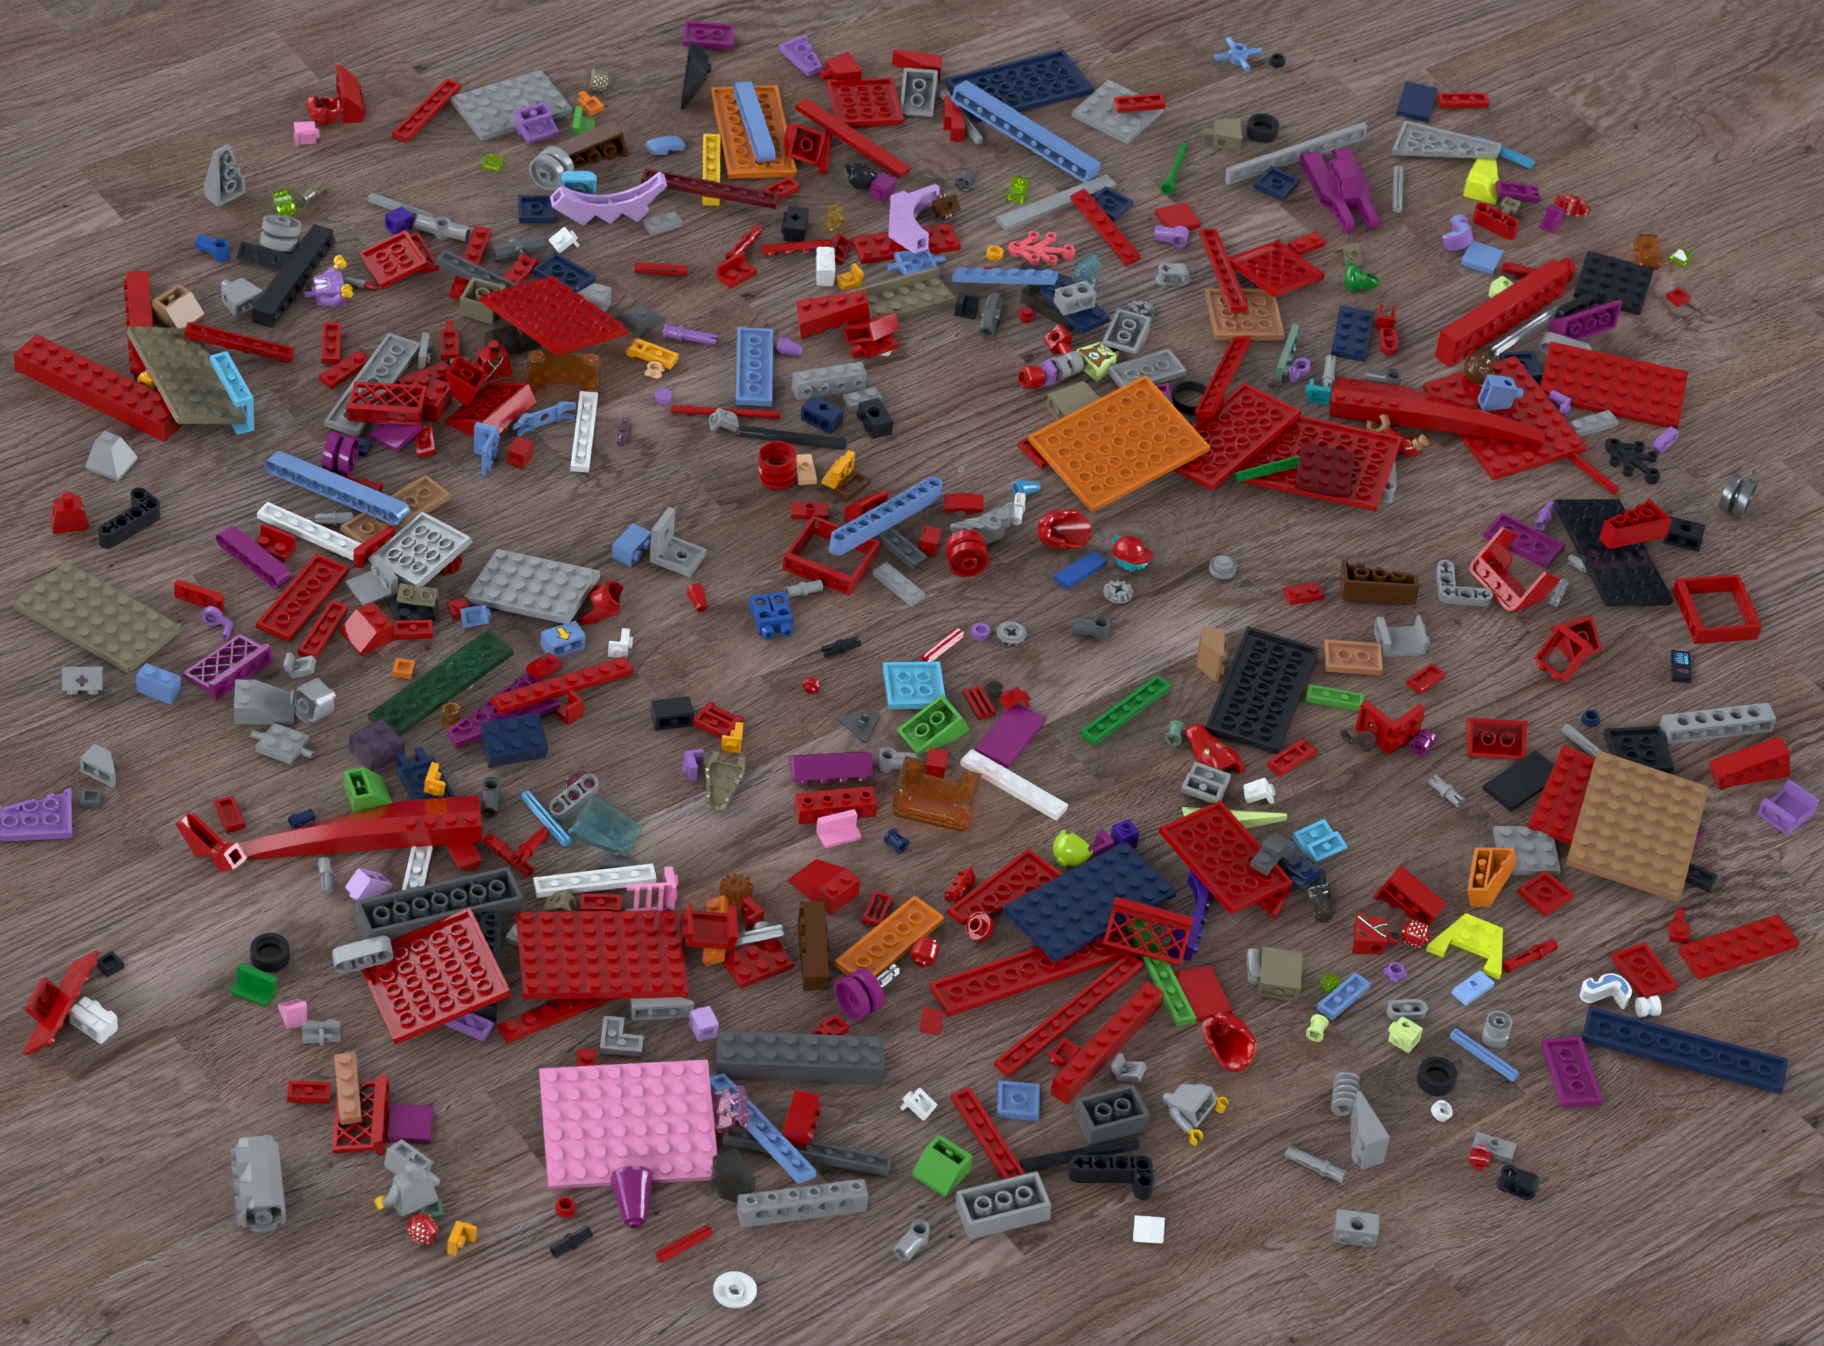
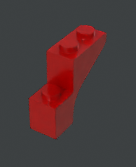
M188 812L175 823L195 857L210 855L220 872L233 871L247 859L237 842H228L220 838L195 813Z

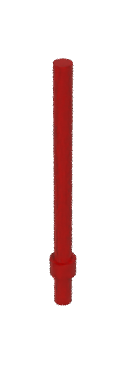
M687 404L686 406L671 405V413H685L688 416H693V414L711 415L718 409L693 407V405ZM721 408L728 412H733L738 417L780 419V412Z

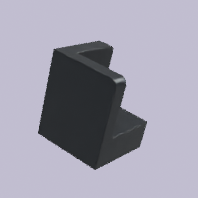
M959 291L954 316L974 320L978 311L980 296Z

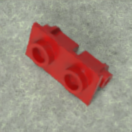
M969 866L967 871L962 870L958 872L952 882L953 885H950L944 893L946 901H955L957 903L973 888L977 881L971 866Z

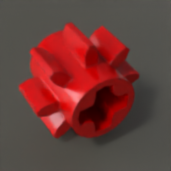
M1478 1144L1477 1149L1471 1148L1468 1163L1474 1164L1473 1169L1483 1171V1166L1489 1167L1492 1152L1487 1151L1488 1146Z

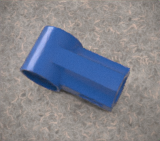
M200 234L195 242L196 248L214 255V259L217 262L229 260L228 240L223 238L215 240L204 234Z

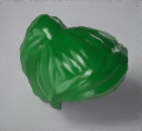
M1347 261L1348 266L1344 274V283L1349 292L1357 290L1369 291L1379 286L1380 280L1378 277L1363 272V268L1358 269L1352 261Z

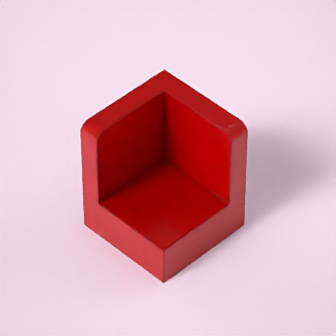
M572 690L569 691L568 702L556 709V715L567 725L572 724L583 717L584 700Z

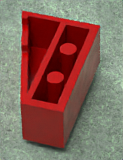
M1402 865L1398 867L1373 896V899L1377 901L1381 899L1389 903L1390 908H1398L1404 911L1405 916L1426 925H1429L1447 904Z

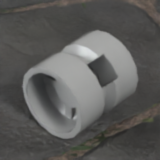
M1071 351L1051 360L1058 370L1057 380H1063L1072 375L1079 374L1084 369L1083 360L1076 351Z
M1492 1011L1488 1014L1482 1033V1041L1486 1046L1492 1049H1501L1506 1046L1513 1025L1511 1016L1503 1011Z

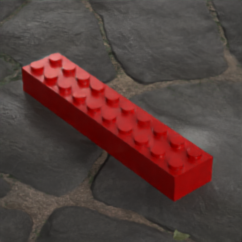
M1552 259L1440 331L1435 358L1451 368L1459 364L1466 357L1471 356L1477 350L1482 349L1486 344L1493 342L1500 335H1504L1520 322L1527 320L1534 313H1538L1545 306H1549L1553 301L1563 296L1569 269L1555 259Z
M38 334L33 336L14 353L15 371L162 442L168 440L184 425L176 423L159 392Z

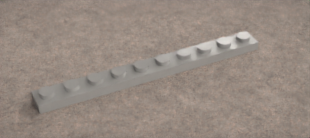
M1362 122L1226 168L1225 183L1231 185L1261 175L1270 166L1279 169L1300 161L1301 153L1318 151L1320 154H1323L1333 149L1365 140L1368 125Z

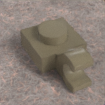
M1506 196L1500 204L1499 210L1508 215L1515 216L1521 206V201Z

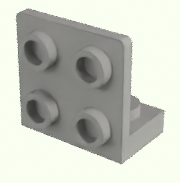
M379 554L372 557L371 571L346 580V585L363 606L398 594V577Z

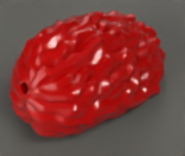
M1052 510L1046 513L1038 522L1039 539L1043 544L1052 549H1081V547H1084L1089 542L1092 536V525H1090V521L1085 515L1080 513V510Z
M1219 1012L1212 1018L1204 1021L1202 1025L1204 1040L1223 1069L1231 1072H1241L1251 1065V1061L1256 1057V1040L1251 1030L1247 1028V1025L1239 1017L1226 1012Z

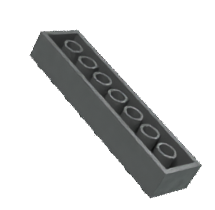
M505 867L355 901L353 918L363 940L377 936H387L390 940H393L469 907L477 922H481V912H502V917L515 914V912H520L523 896L510 868Z
M717 1031L716 1075L724 1073L730 1080L883 1085L885 1070L884 1037Z

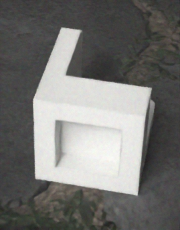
M1135 1216L1133 1240L1136 1242L1163 1243L1165 1218Z

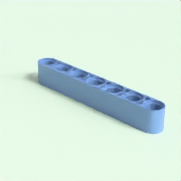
M752 82L734 83L735 99L757 162L775 161V148Z

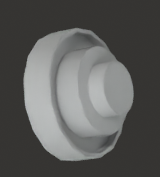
M1220 555L1212 558L1210 561L1209 571L1213 576L1219 579H1229L1236 574L1237 564L1232 558Z

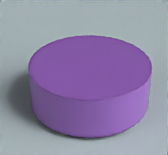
M659 388L654 392V401L660 405H667L672 401V392L666 388Z
M977 623L973 625L971 635L977 641H986L990 637L991 629L984 623Z

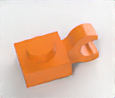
M584 90L578 92L581 98L577 99V101L589 116L604 111V105L595 96L589 97Z

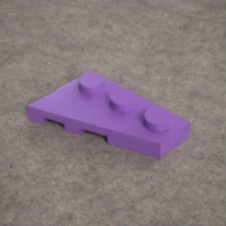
M806 34L779 45V51L808 77L822 70V65L817 55L814 54L811 43H808Z

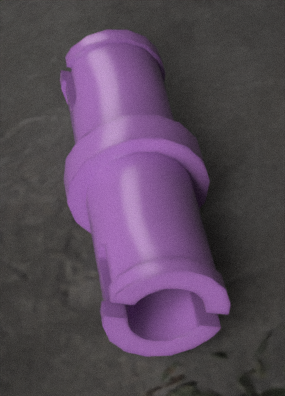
M1548 501L1545 507L1538 513V518L1534 522V527L1538 525L1537 530H1544L1547 523L1552 520L1555 508H1552L1553 501Z

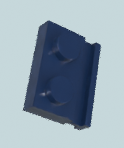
M1298 854L1282 865V870L1293 881L1292 886L1300 891L1305 884L1308 886L1323 875L1319 867Z

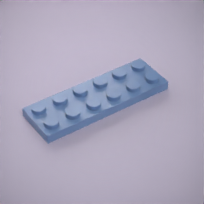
M737 327L736 405L772 407L773 329Z

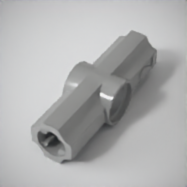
M418 214L415 222V229L433 233L440 240L453 238L466 242L470 233V227L452 223L445 216L432 218Z

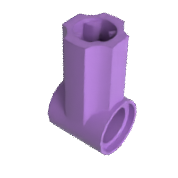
M1156 225L1153 240L1171 243L1175 248H1184L1187 244L1189 230L1184 226L1170 228Z

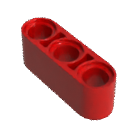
M1481 202L1475 205L1472 218L1475 224L1504 239L1514 240L1516 238L1519 221L1516 218L1486 203Z

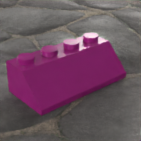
M1622 301L1606 302L1551 320L1548 332L1580 340L1616 328Z
M867 751L788 755L792 780H797L798 784H807L809 780L817 779V783H826L831 778H836V782L848 781L849 777H856V781L868 780L867 776H873L872 753Z

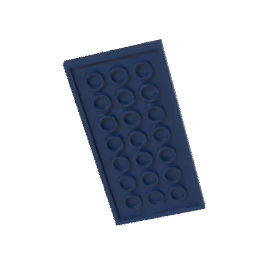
M1063 49L949 77L945 80V84L952 93L955 86L967 80L1017 112L1094 93V87ZM967 111V113L971 116L975 123L983 121L982 119Z
M1124 841L1005 905L1003 912L1055 963L1105 936L1115 897L1158 907L1176 897L1177 891ZM1115 913L1114 920L1118 926L1127 921L1124 915Z

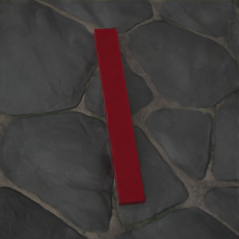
M645 168L641 178L642 184L658 172H661L666 179V189L776 209L780 198L778 193Z

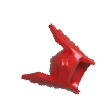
M614 580L603 585H594L588 594L594 609L578 621L579 626L597 624L606 618L619 615L621 610L620 595L623 591V585Z

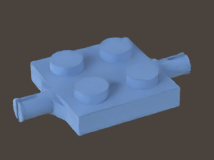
M929 249L915 254L910 250L895 252L894 259L896 263L887 264L888 271L899 270L905 276L937 267L936 263L945 262L946 258L944 255L933 256Z

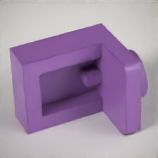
M1552 390L1549 394V399L1563 417H1567L1571 411V398Z
M704 750L684 751L683 773L687 774L689 782L697 781V765L704 764Z

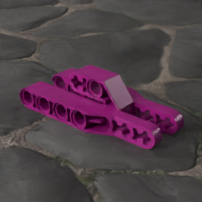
M1350 148L1332 150L1333 159L1329 162L1330 172L1318 151L1300 154V165L1320 204L1335 214L1344 232H1352L1355 229L1354 218L1349 211L1354 209L1358 210L1367 229L1378 228L1379 219L1369 200L1371 186Z

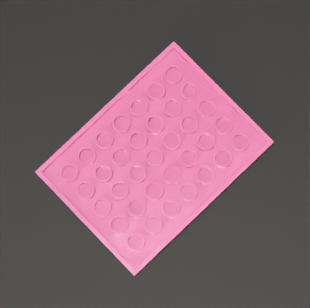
M708 1060L539 1069L548 1189L612 1186L610 1182L612 1172L627 1166H632L633 1170H639V1166L649 1168L653 1172L652 1183L719 1180Z

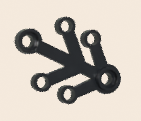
M1609 438L1605 441V449L1610 453L1609 464L1611 466L1618 467L1620 465L1621 458L1618 456V453L1623 456L1622 474L1625 477L1633 475L1634 468L1631 466L1632 463L1646 474L1645 481L1647 483L1657 484L1659 482V471L1656 468H1649L1639 461L1643 460L1654 463L1658 458L1657 452L1649 451L1647 454H1642L1641 452L1644 451L1645 447L1642 441H1636L1634 444L1622 443L1616 438ZM1626 450H1634L1638 453L1628 452Z

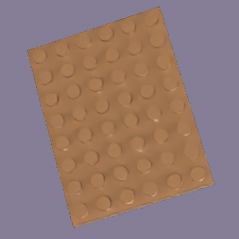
M1598 750L1565 865L1679 902L1709 787Z

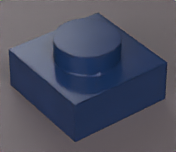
M358 437V456L367 457L372 446V440Z

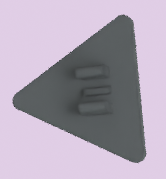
M880 713L839 715L838 720L861 742L867 743L880 718Z

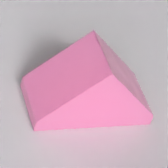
M294 999L277 1004L287 1029L302 1026V1022L307 1020L306 1001Z

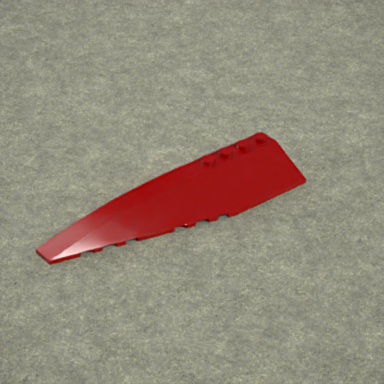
M1336 377L1329 417L1382 423L1379 416L1387 414L1390 419V425L1539 445L1544 444V429L1414 388Z

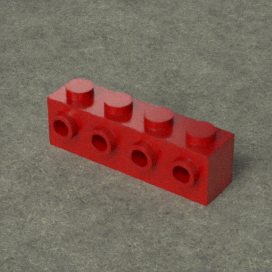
M873 786L795 794L794 809L798 824L817 823V819L820 817L853 809L857 813V819L876 817L877 800Z

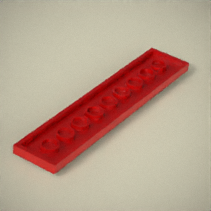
M1113 932L1109 935L1108 941L1117 943L1120 939ZM1105 936L1054 963L1039 947L930 982L929 989L946 1016L950 1017L1117 961L1127 955L1128 952L1104 946Z

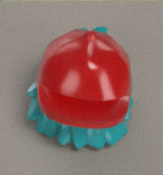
M1116 534L1111 539L1114 560L1117 561L1120 568L1123 567L1126 571L1132 572L1135 570L1140 571L1141 568L1144 569L1153 557L1152 551L1145 548L1142 541L1136 537L1129 535L1121 537Z

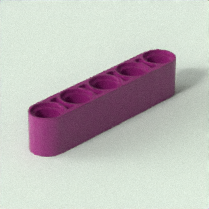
M231 525L216 535V541L222 549L272 588L277 589L292 579L290 570L235 526Z

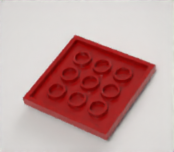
M893 77L827 80L826 86L833 114L848 126H896L904 124Z
M1275 241L1228 258L1234 270L1244 275L1273 297L1324 280L1325 273L1280 241Z

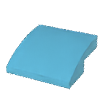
M1325 819L1298 830L1291 836L1305 855L1315 863L1348 848L1338 831L1333 832Z

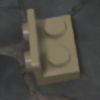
M399 584L398 603L431 608L435 607V602L438 603L439 592L436 588L422 586L417 588L415 585Z

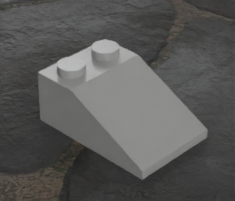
M904 68L900 104L904 116L933 118L938 81L937 70Z
M1118 308L1105 334L1102 345L1136 354L1147 339L1151 317Z
M236 679L234 724L273 725V723L279 725H294L295 704H291V692L258 680Z
M1361 1091L1356 1092L1350 1116L1351 1155L1353 1161L1363 1170L1384 1163L1390 1136Z

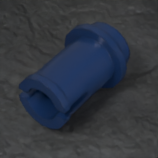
M312 809L298 814L292 813L288 817L291 828H298L300 825L315 821V814Z

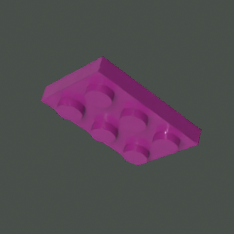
M685 20L683 46L689 47L690 41H694L700 48L733 50L734 24Z

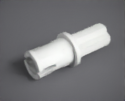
M1018 492L1015 495L1014 515H1011L1010 522L1013 525H1020L1022 523V515L1026 510L1024 506L1026 497L1023 492Z

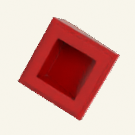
M924 1007L920 1031L939 1035L944 1011Z

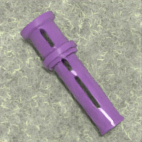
M665 322L662 338L669 337L677 339V341L684 339L716 346L718 335L685 329L682 325L678 327Z

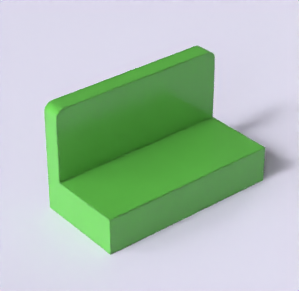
M581 106L575 107L572 138L595 128L596 119L582 117Z

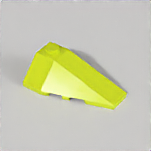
M1478 158L1466 180L1463 196L1496 205L1499 198L1495 189V183L1498 180L1496 159Z

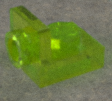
M1012 175L1006 200L1023 204L1029 179Z

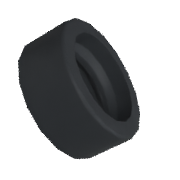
M1254 114L1248 119L1247 135L1256 142H1272L1278 135L1279 122L1269 114ZM1256 126H1264L1270 130H1261L1256 128Z
M265 933L257 936L252 941L250 960L252 965L263 972L279 971L289 962L290 947L288 941L283 936L276 933ZM266 947H275L280 949L282 953L274 958H265L260 956L258 951Z
M1438 1056L1428 1057L1419 1066L1417 1083L1424 1092L1430 1095L1444 1096L1454 1089L1458 1072L1451 1061ZM1431 1070L1440 1071L1449 1080L1446 1082H1435L1429 1079L1425 1073Z

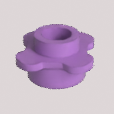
M1398 962L1390 963L1383 970V973L1389 976L1391 982H1398L1399 979L1407 977L1404 966Z

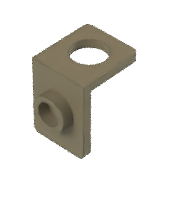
M1359 243L1342 245L1336 248V251L1343 250L1346 267L1348 266L1347 261H1352L1356 267L1363 265Z
M568 890L547 897L542 912H552L563 908L565 911H573L570 908L569 901L573 902L574 911H580V902Z

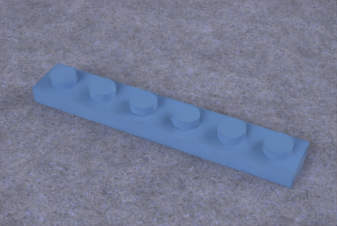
M960 267L952 275V282L1054 285L1058 279V271L1050 269L1035 271L1034 269L1018 270L1016 268L1001 270L1000 268L984 269L979 267L967 269L966 267Z

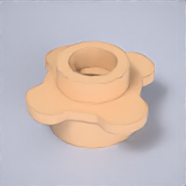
M650 362L644 374L659 379L662 377L661 373L664 371V367L659 362Z

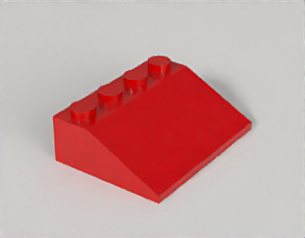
M489 382L478 391L470 406L463 404L445 419V423L473 438L476 422L498 427L499 435L507 430L511 423L517 421L524 412L529 411L530 407L536 403V400L528 383Z

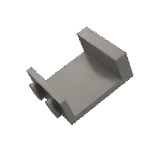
M1420 615L1416 616L1414 626L1387 627L1384 617L1376 618L1374 634L1377 643H1381L1382 657L1426 655V650L1430 647V638L1426 636L1425 623H1422Z

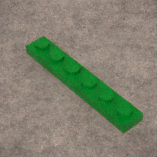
M1156 675L1083 728L1080 736L1095 746L1171 690V684Z

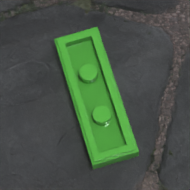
M1308 684L1305 702L1359 712L1360 705L1364 702L1365 694Z

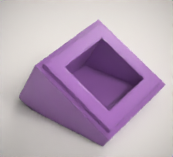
M1047 359L1041 367L1046 374L1044 386L1055 384L1058 371L1053 362Z

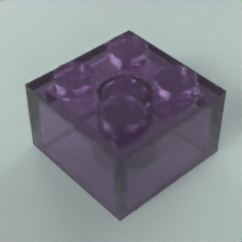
M383 719L349 735L350 752L366 769L375 773L395 764L396 760H398L396 754L405 753V742Z

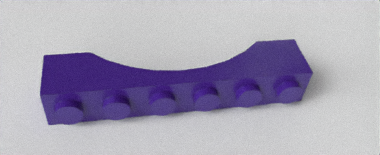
M1190 869L1187 884L1194 895L1196 908L1190 915L1194 919L1183 960L1191 961L1192 955L1198 952L1199 942L1196 941L1197 939L1201 940L1203 928L1200 926L1201 924L1205 925L1207 913H1204V911H1209L1211 899L1208 896H1213ZM1176 930L1172 935L1178 942L1185 937L1186 932ZM1176 947L1168 950L1169 956L1179 958L1180 953Z

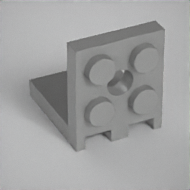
M668 507L651 530L650 562L691 577L707 555V549L674 537L675 509Z

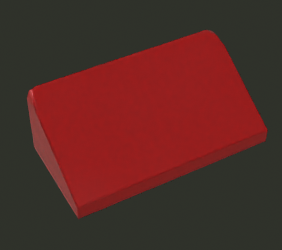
M838 232L831 239L832 247L835 250V264L843 265L852 242Z
M472 842L446 845L458 869H477L481 862V857Z

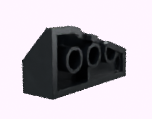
M694 41L689 43L681 109L686 108L705 83L707 74H711L712 64L709 63V56Z

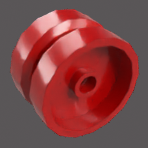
M962 530L951 535L946 541L945 550L948 557V565L951 572L955 575L973 577L985 571L989 565L986 541L979 532Z

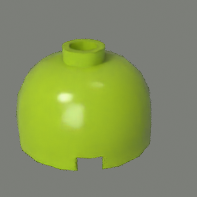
M1061 830L1053 844V853L1057 858V863L1064 868L1067 866L1076 868L1087 862L1093 855V850H1088L1089 844L1076 834L1071 832L1068 835L1065 834L1067 830Z

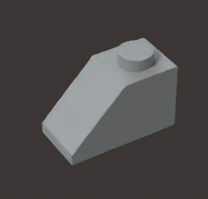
M93 744L80 758L81 772L114 788L116 786V778L111 752L104 747Z

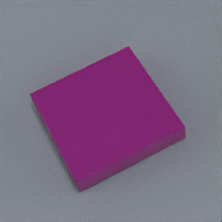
M381 423L369 435L372 440L398 453L422 428L421 425Z
M391 1104L387 1142H398L402 1139L406 1143L430 1144L433 1106Z

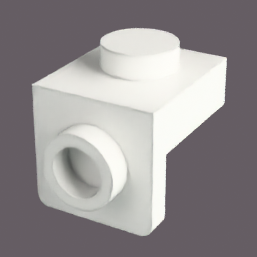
M563 227L549 239L559 254L572 243L576 247L580 246L576 241L578 239L577 235L573 230L569 232L566 227Z
M622 628L620 642L609 641L608 657H625L627 659L628 648H632L633 637H629L630 629Z
M1266 778L1244 784V796L1248 804L1264 798L1268 800L1269 804L1274 803L1273 795H1275V789L1272 784L1268 783Z

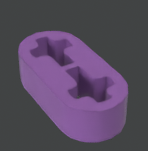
M1670 426L1655 440L1653 449L1663 453L1676 441L1679 431Z

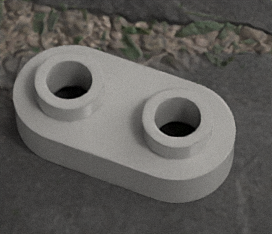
M1420 999L1393 1000L1389 1002L1386 1013L1390 1019L1398 1021L1402 1016L1408 1020H1421L1426 1016L1428 1007Z

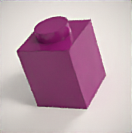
M882 172L871 182L870 196L885 203L890 198V195L895 193L897 179Z

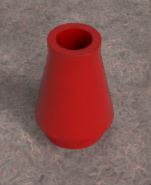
M699 583L690 585L687 588L688 598L695 606L697 612H704L708 608L704 587Z

